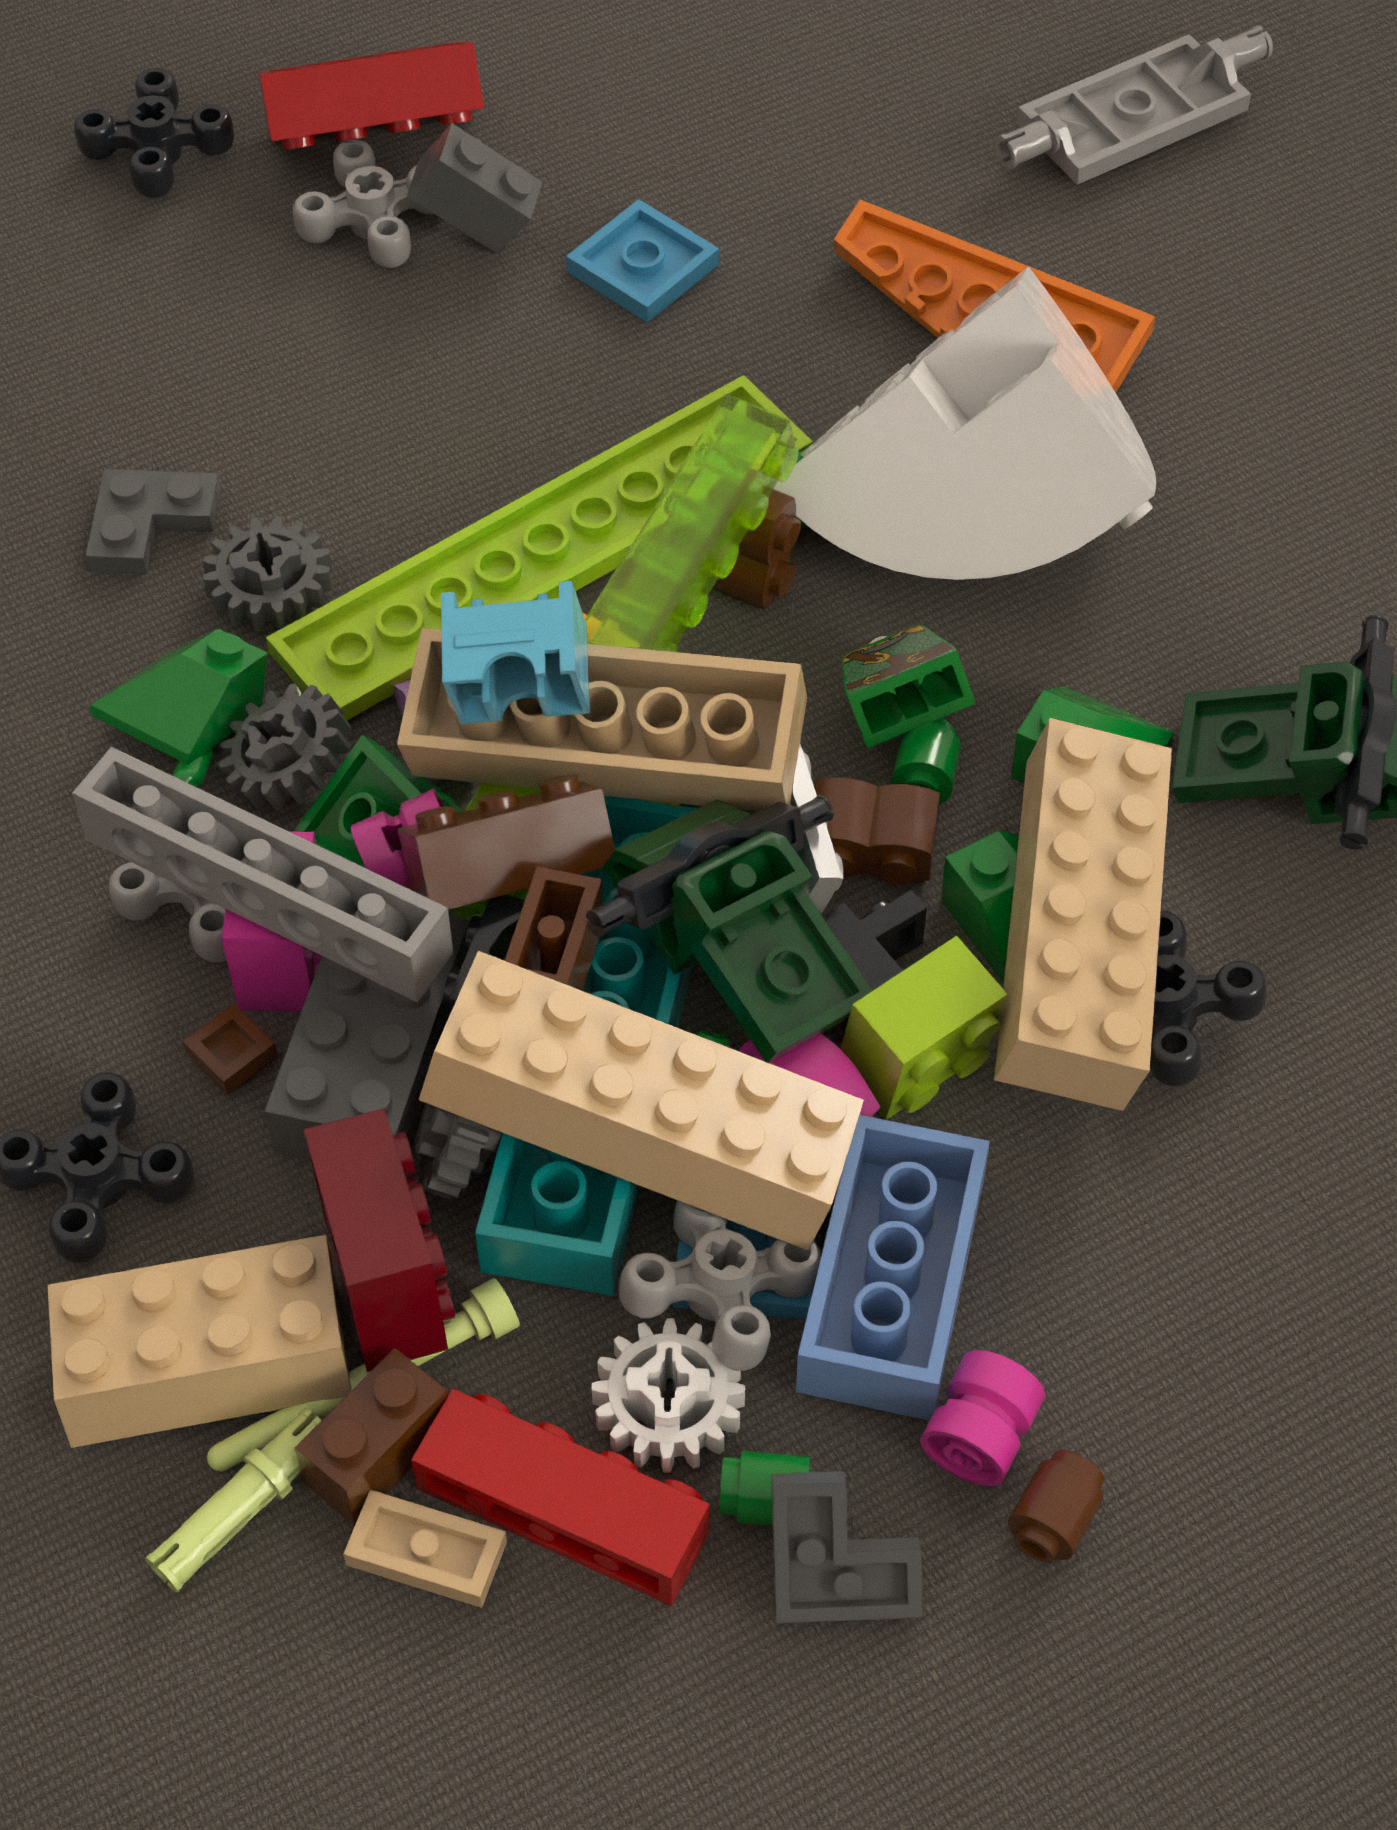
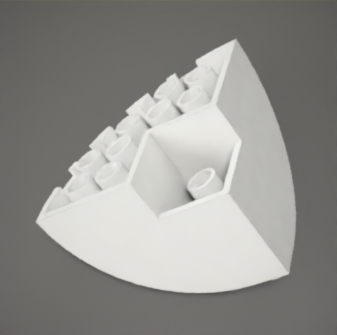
M1028 266L976 307L961 322L955 333L951 329L941 335L922 351L911 365L909 363L879 386L865 400L861 407L856 406L801 454L804 457L797 463L794 461L786 467L769 485L770 488L795 498V515L813 531L837 547L865 561L897 572L926 578L964 580L992 578L1029 570L1050 563L1081 548L1118 522L1123 529L1128 528L1152 509L1153 506L1148 500L1155 495L1156 475L1143 441L1109 381L1065 315Z

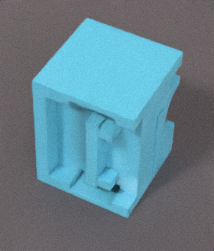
M572 581L559 582V598L549 599L548 594L543 593L537 594L538 600L484 605L482 599L472 600L471 607L458 608L454 592L441 593L442 683L461 725L502 721L503 713L508 705L521 698L538 700L544 716L548 717L590 713L587 625Z

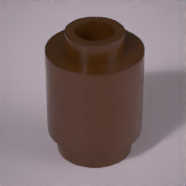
M1067 1450L1055 1451L1050 1460L1040 1462L1008 1518V1526L1015 1535L1014 1542L1016 1546L1027 1556L1044 1563H1050L1053 1559H1070L1103 1501L1101 1488L1105 1482V1477L1101 1470L1085 1457Z

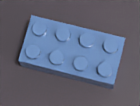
M859 1115L841 1173L798 1352L797 1393L930 1421L936 1410L984 1183L990 1141Z

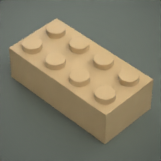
M326 1235L48 1285L54 1402L71 1448L279 1410L309 1402L343 1398L352 1391L338 1284Z

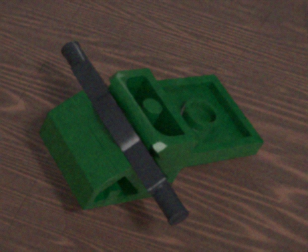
M1370 615L1362 621L1360 650L1351 658L1350 663L1344 661L1300 666L1298 683L1186 693L1172 785L1178 803L1301 793L1311 824L1342 822L1341 845L1353 850L1364 848L1363 844H1368L1369 820L1397 818V677L1392 676L1395 649L1386 644L1387 619L1379 615Z
M818 795L813 800L799 807L780 801L753 815L735 806L715 800L615 849L603 866V869L617 888L619 897L586 913V918L591 920L587 922L591 932L601 938L606 933L626 923L640 930H645L674 975L699 962L767 1063L847 1020L853 1003L873 991L803 889L813 877L796 853L805 845L804 833L824 822L831 821L834 817V813L829 812L833 810L830 801L823 795Z

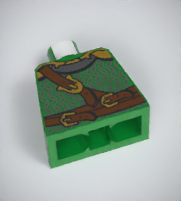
M914 625L888 637L881 636L875 638L869 645L849 652L842 658L845 693L867 749L909 732L925 722H933L976 704L956 648L924 625Z

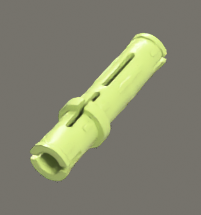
M307 1408L301 1410L299 1415L261 1451L256 1448L252 1449L243 1458V1461L246 1463L245 1466L186 1520L174 1534L164 1541L153 1553L145 1557L146 1562L164 1583L167 1580L169 1581L167 1584L173 1591L178 1592L182 1585L203 1564L213 1557L272 1499L276 1497L282 1500L293 1490L290 1482L301 1472L295 1447L322 1421L318 1416L312 1420L314 1414L311 1410Z

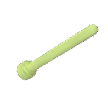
M495 1278L470 1290V1299L460 1304L462 1311L455 1314V1319L443 1322L448 1349L474 1335L478 1340H482L489 1335L496 1340L520 1327L518 1317L508 1296ZM445 1351L411 1361L419 1366ZM365 1364L349 1372L352 1390L370 1373L366 1371ZM345 1397L309 1402L279 1409L213 1445L207 1454L208 1464L216 1471H226L243 1462V1458L252 1449L256 1448L261 1451L304 1408L313 1412L314 1417L312 1420L316 1416L322 1419Z

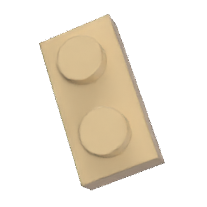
M370 1490L343 1555L346 1566L482 1608L506 1547L507 1539L506 1532Z

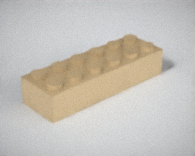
M421 628L397 742L398 748L412 776L540 789L539 783L546 779L563 775H578L579 782L582 781L601 787L604 796L700 806L719 800L740 810L761 811L780 801L790 805L807 702L801 664L587 644L590 713L548 717L544 716L538 700L521 698L508 705L503 713L502 721L461 725L442 683V630Z
M1049 718L1026 764L1003 988L1008 995L1000 1017L1001 1026L998 1036L995 1081L1123 1111L1149 1073L1172 748Z
M480 951L476 954L434 1050L419 1100L805 1250H809L832 1206L864 1101Z

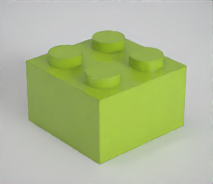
M955 936L853 1003L841 1050L862 1075L880 1105L878 1112L885 1120H888L904 1108L909 1113L915 1112L926 1105L937 1094L939 1084L955 1073L959 1078L969 1076L988 1059L990 1052L987 1049L992 1036L1001 1026L998 1019L1008 994L958 936Z

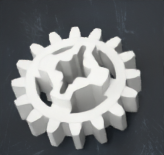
M667 1318L663 1326V1333L653 1335L650 1327L645 1322L638 1324L639 1340L633 1344L618 1335L614 1339V1355L616 1359L600 1357L597 1367L598 1378L601 1380L592 1383V1402L594 1405L600 1406L595 1410L596 1425L599 1431L613 1429L610 1433L611 1449L617 1453L629 1445L633 1446L634 1465L640 1468L648 1461L651 1455L660 1457V1464L664 1473L671 1472L674 1465V1457L684 1456L687 1463L693 1469L699 1467L700 1449L704 1446L720 1455L724 1451V1434L721 1430L737 1433L740 1428V1412L737 1409L745 1407V1385L737 1383L741 1380V1371L726 1368L717 1360L713 1353L712 1341L707 1345L702 1342V1325L695 1323L686 1335L677 1334L674 1318ZM671 1378L673 1379L675 1398H671V1410L666 1412L664 1411L662 1392L666 1391V1380ZM637 1421H642L647 1427L641 1425Z

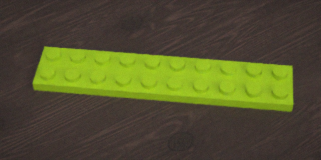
M743 375L267 636L268 652L302 692L310 685H314L323 696L328 693L344 712V718L349 720L393 695V684L411 680L421 628L442 630L441 593L454 592L458 608L471 607L472 600L479 599L483 600L484 605L538 600L537 594L547 593L549 599L559 598V582L572 581L575 591L704 519L711 494L730 472L750 480L767 479L762 471V460L767 451L804 452L813 444V441Z

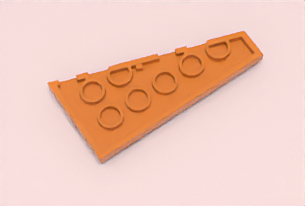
M863 200L858 201L834 238L835 253L937 338L951 329L955 333L961 322L976 307L1028 267ZM1029 267L1074 328L1116 393L1154 331L1155 316Z

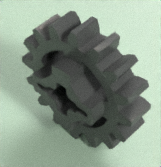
M275 516L271 525L262 527L257 517L251 518V529L244 532L234 525L229 527L231 540L227 542L214 539L212 542L214 555L203 558L205 590L207 598H212L214 611L218 615L229 611L231 625L236 627L246 619H251L254 631L256 632L262 630L266 621H274L275 626L280 630L286 627L285 618L294 616L298 620L306 616V606L309 605L315 608L324 606L323 592L331 591L333 587L329 549H323L321 535L317 532L306 536L304 523L300 521L289 529L283 528L282 517Z
M289 684L284 696L279 698L273 690H269L266 692V703L258 708L255 704H247L245 708L249 716L244 722L232 721L229 725L236 736L233 739L221 742L220 748L228 757L219 762V766L228 776L226 781L242 799L247 798L255 808H260L268 801L275 810H281L286 798L292 796L298 804L305 802V790L313 786L315 789L322 791L326 787L322 779L323 775L326 772L335 773L340 767V763L335 758L336 755L350 751L351 745L344 735L351 731V726L344 718V712L328 693L323 696L314 685H310L302 693L296 684Z
M426 1103L420 1118L419 1138L414 1149L415 1153L423 1155L420 1164L424 1166L419 1175L418 1182L422 1183L423 1191L450 1200L452 1198L457 1199L461 1188L465 1189L468 1185L470 1172L482 1173L488 1157L492 1152L495 1153L502 1132Z

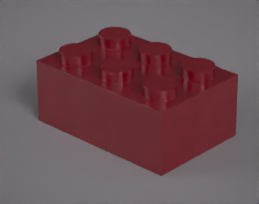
M385 1108L304 1129L325 1224L366 1371H372L394 1348L409 1360L449 1350L443 1322L455 1319V1312L446 1279L435 1280L436 1278L447 1276V1269L437 1234L432 1235L429 1226L421 1228V1225L431 1223L421 1182L416 1183L414 1176L405 1177V1174L415 1172L406 1133L392 1134Z

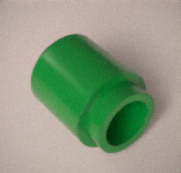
M940 718L933 722H925L911 731L902 734L891 784H907L928 788L940 793L939 805L946 802L953 791L961 752V743L955 728L948 721Z
M742 1451L741 1458L724 1457L721 1474L719 1514L737 1516L738 1524L772 1526L771 1474L822 1471H810L811 1456Z

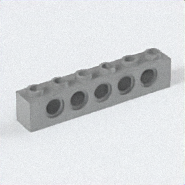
M110 747L72 792L87 841L415 1002L420 1000L453 954L447 907L113 747Z

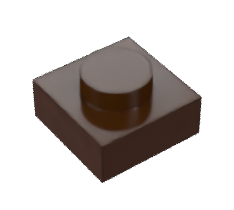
M234 1003L182 1041L186 1056L226 1095H229L278 1057L275 1042Z

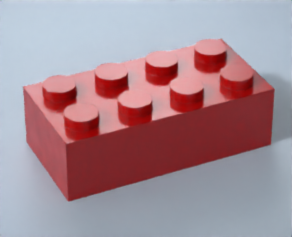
M469 41L451 42L257 72L269 137L271 141L281 140L284 149L315 145L314 135L333 132L336 141L367 137V126L385 124L386 131L389 130V133L421 128L419 118L436 116L437 122H441L442 125L473 120L471 110L484 108L474 42Z

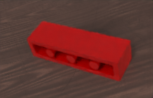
M452 1388L411 1459L417 1490L670 1606H673L710 1533V1504L703 1501L702 1496L689 1485L672 1479L665 1480L662 1483L638 1472V1468L626 1457L607 1450L601 1451L600 1454L575 1444L573 1438L566 1431L553 1424L539 1422L535 1426L513 1416L503 1403L485 1394H475L474 1397H471Z

